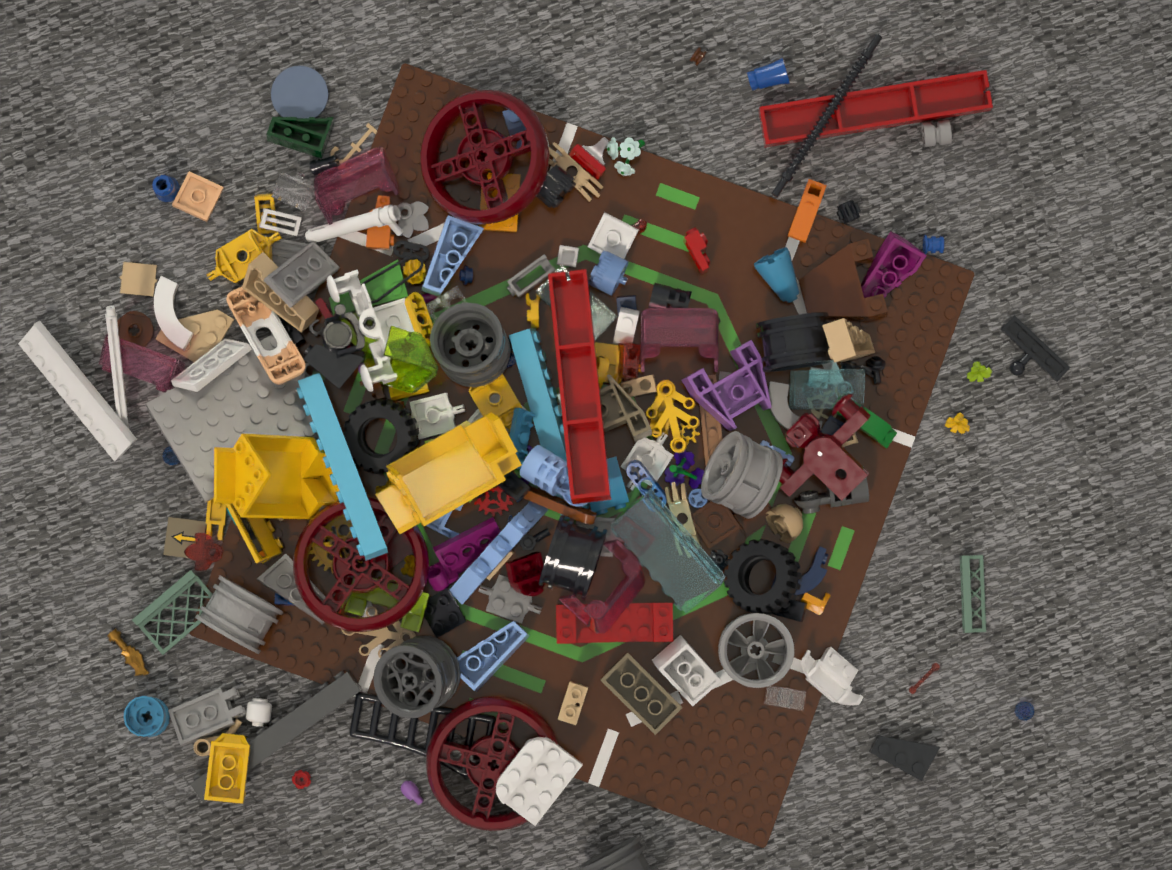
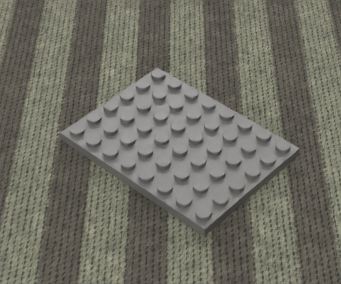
M273 334L260 341L265 350L270 351L277 347V341ZM251 347L252 350L198 392L175 387L146 403L148 411L205 503L214 498V447L233 448L241 434L314 437L315 440L319 439L317 432L314 434L312 432L310 422L313 421L311 416H306L303 405L306 404L304 398H299L296 390L299 387L298 380L308 377L305 371L299 377L277 385L269 379Z

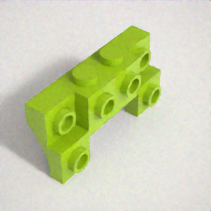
M389 583V584H388V590H390V591H395V590H397V588H398V583H397V584H393V583ZM380 588L367 593L353 592L347 601L345 612L363 617L368 602L391 608L399 601ZM423 592L416 605L403 617L400 625L401 628L419 633L429 599L428 593Z

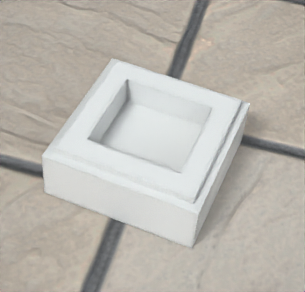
M560 245L557 265L576 268L579 248Z

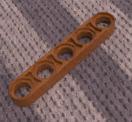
M528 485L531 490L523 497L524 499L588 525L595 523V512L583 507L572 506L562 498L552 496L548 492Z

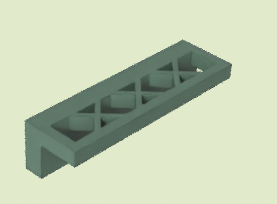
M983 555L960 556L963 633L986 632ZM970 559H979V568L975 572L970 570ZM973 577L980 581V587L975 592L971 589L970 580ZM974 596L981 601V606L976 611L971 606V599ZM975 615L981 619L982 628H972V618Z

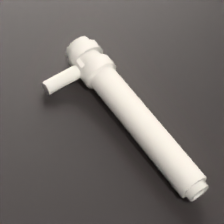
M386 205L383 208L373 209L372 212L308 229L305 237L309 243L312 241L317 243L371 227L386 225L397 236H400L403 230L396 223L401 217L400 210L396 205Z

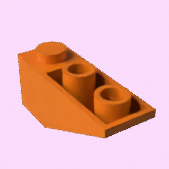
M808 179L788 237L806 243L827 185Z

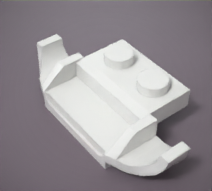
M832 647L826 648L822 657L818 660H814L810 656L811 651L807 650L801 660V667L806 675L805 679L831 702L842 705H859L863 696L853 693L850 686L858 669Z

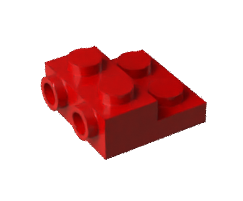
M695 227L686 232L683 242L702 275L708 272L711 263L706 253L702 254L706 251L708 240L704 233L700 234Z

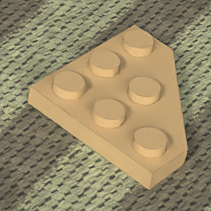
M218 309L178 319L187 330L193 333L185 351L175 346L162 330H160L156 340L195 362L223 340L234 319Z

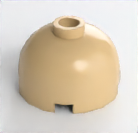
M781 504L773 507L766 513L769 514L766 516L768 526L775 535L779 533L782 536L780 540L783 542L791 543L800 535L803 529L802 513L798 508L788 504Z

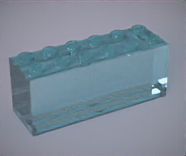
M649 489L620 513L610 525L612 532L617 537H621L625 542L624 545L627 550L633 551L637 556L636 559L643 567L645 566L650 571L649 575L651 578L662 585L663 592L667 596H671L675 601V606L680 611L683 610L685 614L720 587L726 577L652 489Z

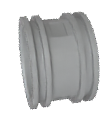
M219 575L218 579L221 580L219 585L214 584L215 592L206 607L201 606L202 614H197L195 618L232 641L259 654L261 651L258 649L259 645H265L266 642L263 639L273 622L277 624L279 620L276 619V616L278 614L282 615L283 611Z

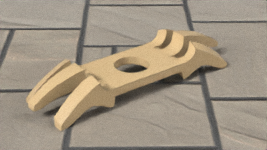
M554 142L552 145L562 156L549 147L550 155L556 160L554 163L549 158V164L552 167L558 164L565 171L569 166H575L578 170L577 175L573 177L576 183L575 188L589 202L592 199L582 188L583 186L599 198L600 194L588 181L593 182L599 189H602L603 186Z
M672 482L673 502L669 487H665V494L675 526L678 545L681 552H685L682 537H684L689 553L694 554L690 535H692L697 548L702 546L694 526L685 483H681V500L676 483ZM679 513L687 515L688 521L681 524L678 522L677 515Z

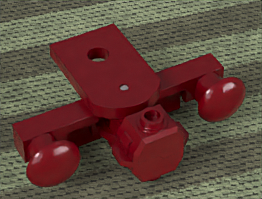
M853 394L841 397L832 409V415L839 412L847 419L833 435L823 434L820 431V420L813 413H803L786 431V441L792 447L805 448L804 464L795 472L786 464L788 459L783 458L779 482L782 484L780 488L789 497L812 474H815L842 501L869 475V472L842 447L871 416L864 408L859 407L851 399ZM837 470H845L847 476L845 478L839 477Z

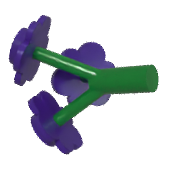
M686 450L682 453L675 452L674 458L677 465H671L665 469V481L670 482L671 486L672 482H675L677 487L679 483H684L686 475L690 478L688 484L693 489H697L702 483L704 470L696 468L691 473L683 470L689 469L690 466L695 464L693 460L694 454Z

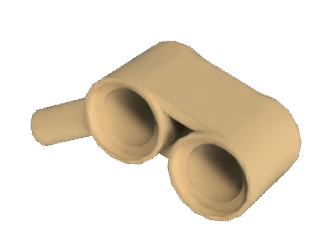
M236 718L235 724L230 726L225 734H235L243 722ZM219 736L197 740L194 744L195 753L199 756L210 755L211 741L216 740ZM201 742L207 743L208 750L206 752L199 750Z

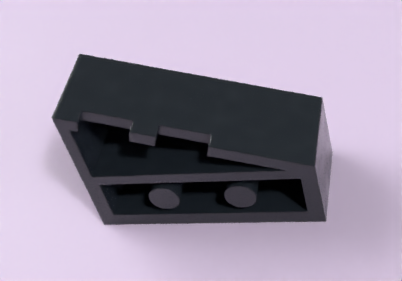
M877 735L869 752L922 781L940 747Z

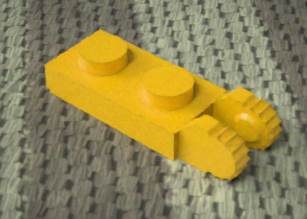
M214 498L207 502L206 539L211 540L213 533L212 524L219 525L217 537L218 540L223 541L227 506L224 503H214Z

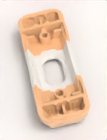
M242 287L231 291L226 298L227 304L269 379L273 383L281 385L304 373L306 368L305 361L277 314ZM267 327L270 329L277 341L275 349L269 351L263 348L256 336V331L259 328Z

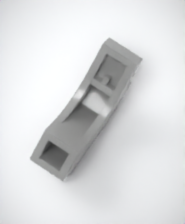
M770 381L768 387L772 406L770 411L774 419L783 428L788 430L799 418L788 406L789 384ZM819 421L820 429H821V427H822V421Z

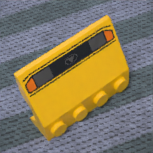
M226 504L256 563L262 562L263 564L283 553L281 549L284 546L279 537L275 538L272 533L275 529L270 520L266 521L265 518H241L233 504Z

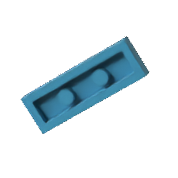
M515 408L509 436L518 451L516 455L521 464H523L525 454H528L526 450L530 428L533 427L531 423L532 417H535V414L522 408Z

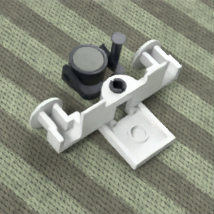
M358 270L345 273L344 276L336 279L329 275L327 277V287L334 302L339 303V295L349 292L357 316L360 318L358 321L352 312L345 313L346 307L343 304H337L334 308V317L325 319L324 324L326 327L322 335L323 345L329 351L337 353V358L362 350L365 345V336L375 339L376 342L370 343L369 348L376 366L366 368L364 364L360 366L362 382L365 388L372 392L373 384L382 381L383 384L395 381L398 376L397 373L393 372L390 364L391 352L388 344L415 336L405 306V298L373 308L365 284L361 286L358 279ZM341 320H347L352 325L357 338L356 346L348 348L352 339V330L349 325Z

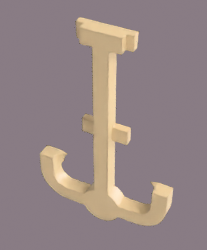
M369 123L366 125L369 130L356 145L354 143L350 145L353 149L343 160H334L340 163V166L337 167L338 169H344L350 174H355L360 170L361 167L357 164L354 170L349 169L346 166V162L355 151H361L360 145L372 132L377 133V130ZM335 146L331 150L330 155L333 156L339 149Z

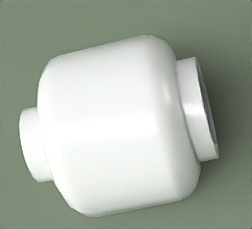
M253 698L252 701L247 703L246 719L252 722V726L263 727L264 723H268L271 720L272 705L268 703V699Z

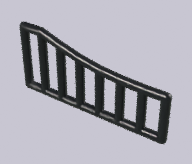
M358 692L355 697L349 735L354 738L396 746L426 757L430 739L436 729L438 714L447 715L454 709L439 706L431 711L425 748L414 744L418 718H410L407 741L395 738L399 716L394 713L391 714L388 736L377 734L382 702L377 695ZM363 700L374 702L369 732L358 730ZM477 714L467 718L469 721L465 746L470 747L473 743L476 721L488 723L485 736L492 735L496 721L494 716ZM455 728L452 730L446 741L453 742ZM441 761V765L463 777H468L465 767Z

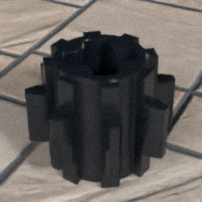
M853 200L837 206V216L840 221L843 220L844 224L860 218L859 213L861 210L858 203H854Z

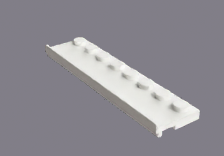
M42 322L34 323L33 327L18 344L106 450L108 455L114 461L118 460L137 438Z

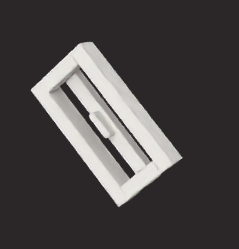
M263 208L259 227L297 236L301 217ZM267 213L296 220V223L267 217ZM270 221L295 228L294 231L272 225L265 224V222Z

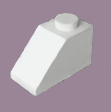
M621 307L613 344L632 348L640 311Z

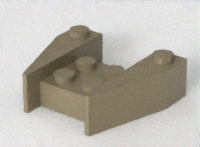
M610 374L607 375L610 385L600 389L604 432L627 423L635 442L652 435V429L644 411Z

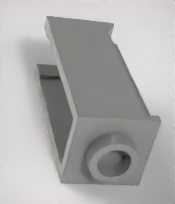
M544 254L507 281L509 284L507 289L513 297L517 295L520 298L545 280L549 273H555L556 269L552 267ZM541 265L546 273L521 290L516 283Z

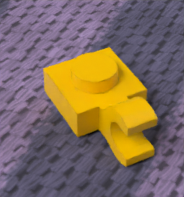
M529 293L526 294V303L531 307V310H527V321H531V328H539V293H537L535 300L529 298Z

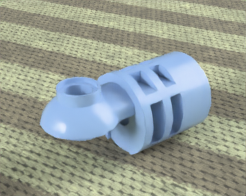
M541 445L535 446L529 452L520 469V476L540 487V489L545 490L552 496L560 494L572 506L582 507L588 504H572L568 467L565 460Z

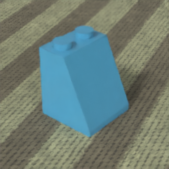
M617 457L607 459L612 500L589 502L591 511L596 512L597 515L607 513V509L615 507V510L624 508L626 503L629 502Z

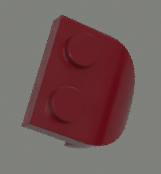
M534 552L505 563L509 583L516 592L526 596H537L544 591L545 583L543 586L539 585L544 566L541 552Z

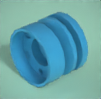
M148 696L136 697L125 708L124 722L128 730L137 736H158L165 731L169 724V709L158 698ZM150 713L152 720L147 721L145 714Z

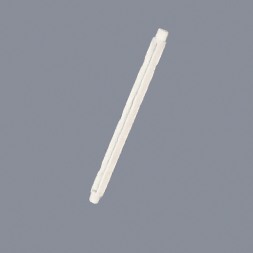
M107 306L105 317L116 414L129 429L117 313L114 306Z

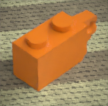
M381 195L377 198L375 209L390 205V197ZM388 225L367 229V249L390 250V247L394 246L395 234H392V229Z

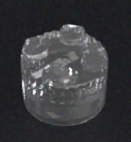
M281 172L271 197L305 212L316 187L304 182L303 178L305 175L300 172L297 173L296 178Z

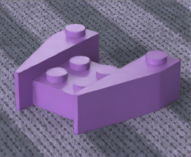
M752 340L730 351L739 369L714 384L710 381L704 368L682 379L690 396L728 431L737 428L732 418L759 403L763 411L772 408L765 373L762 370L761 356Z

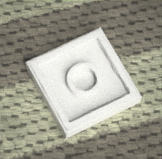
M604 213L588 248L600 254L603 251H608L625 259L639 229Z

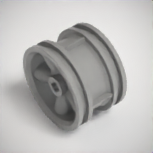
M737 431L729 433L715 448L707 463L701 483L703 497L716 504H722L732 509L734 513L747 519L755 517L764 509L776 490L782 473V455L767 446H762L752 441L751 438Z
M748 613L735 618L725 627L719 639L718 655L723 669L732 679L744 686L762 688L775 684L789 671L794 658V643L788 629L776 618L761 613ZM753 621V636L745 638L736 628L745 622ZM769 624L778 630L782 639L768 643L763 638ZM728 643L741 647L742 654L730 662L727 657ZM754 644L756 647L760 646L761 650L758 651V655L750 652L751 646ZM768 655H784L781 665L774 672L766 662ZM748 663L756 664L759 679H747L740 676Z

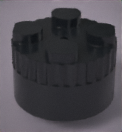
M556 164L547 173L544 184L536 197L549 208L558 207L564 200L562 196L565 193H570L576 186L575 179Z

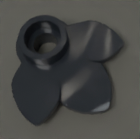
M853 361L840 363V370L845 373L855 375L858 372L874 378L872 368L868 366L857 365Z

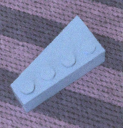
M448 215L421 291L439 297L484 228Z
M512 621L457 657L460 665V678L477 692L530 635L519 624Z

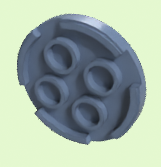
M293 66L282 71L276 77L271 88L272 104L281 117L317 118L322 114L328 102L329 93L325 80L317 71L306 66Z

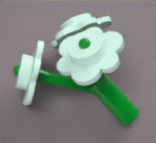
M615 137L611 138L607 145V152L612 157V160L618 157V151H620L621 157H627L625 163L618 161L614 165L618 173L624 176L635 174V170L631 168L629 162L641 154L640 148L645 145L644 140L634 141L629 137L618 147Z

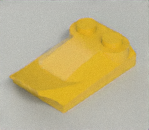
M222 733L216 740L211 741L204 800L244 804L250 745L245 735Z

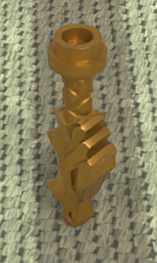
M115 628L107 635L110 642L115 641L122 650L121 655L125 657V663L135 669V676L148 675L149 671L144 667L145 663L142 654L135 647L128 646L120 637V630L118 631Z

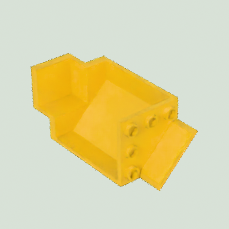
M490 412L473 423L468 421L461 423L387 465L388 472L386 474L393 484L377 492L375 496L399 534H402L419 523L423 526L428 525L506 480L504 475L520 467L522 464L516 455L518 451L501 419Z
M241 434L233 448L214 447V503L233 504L241 518L312 519L322 505L328 506L339 501L336 494L339 489L337 485L333 486L329 475L333 473L330 467L326 468L323 457L326 456L325 452L319 450L314 437Z

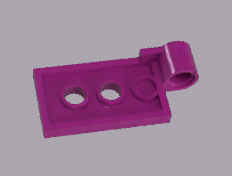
M493 517L433 547L439 559V562L429 567L428 581L433 590L442 591L449 584L458 580V574L467 570L486 547L500 534L501 531ZM488 539L486 543L480 544L481 540ZM465 548H471L469 552H463Z

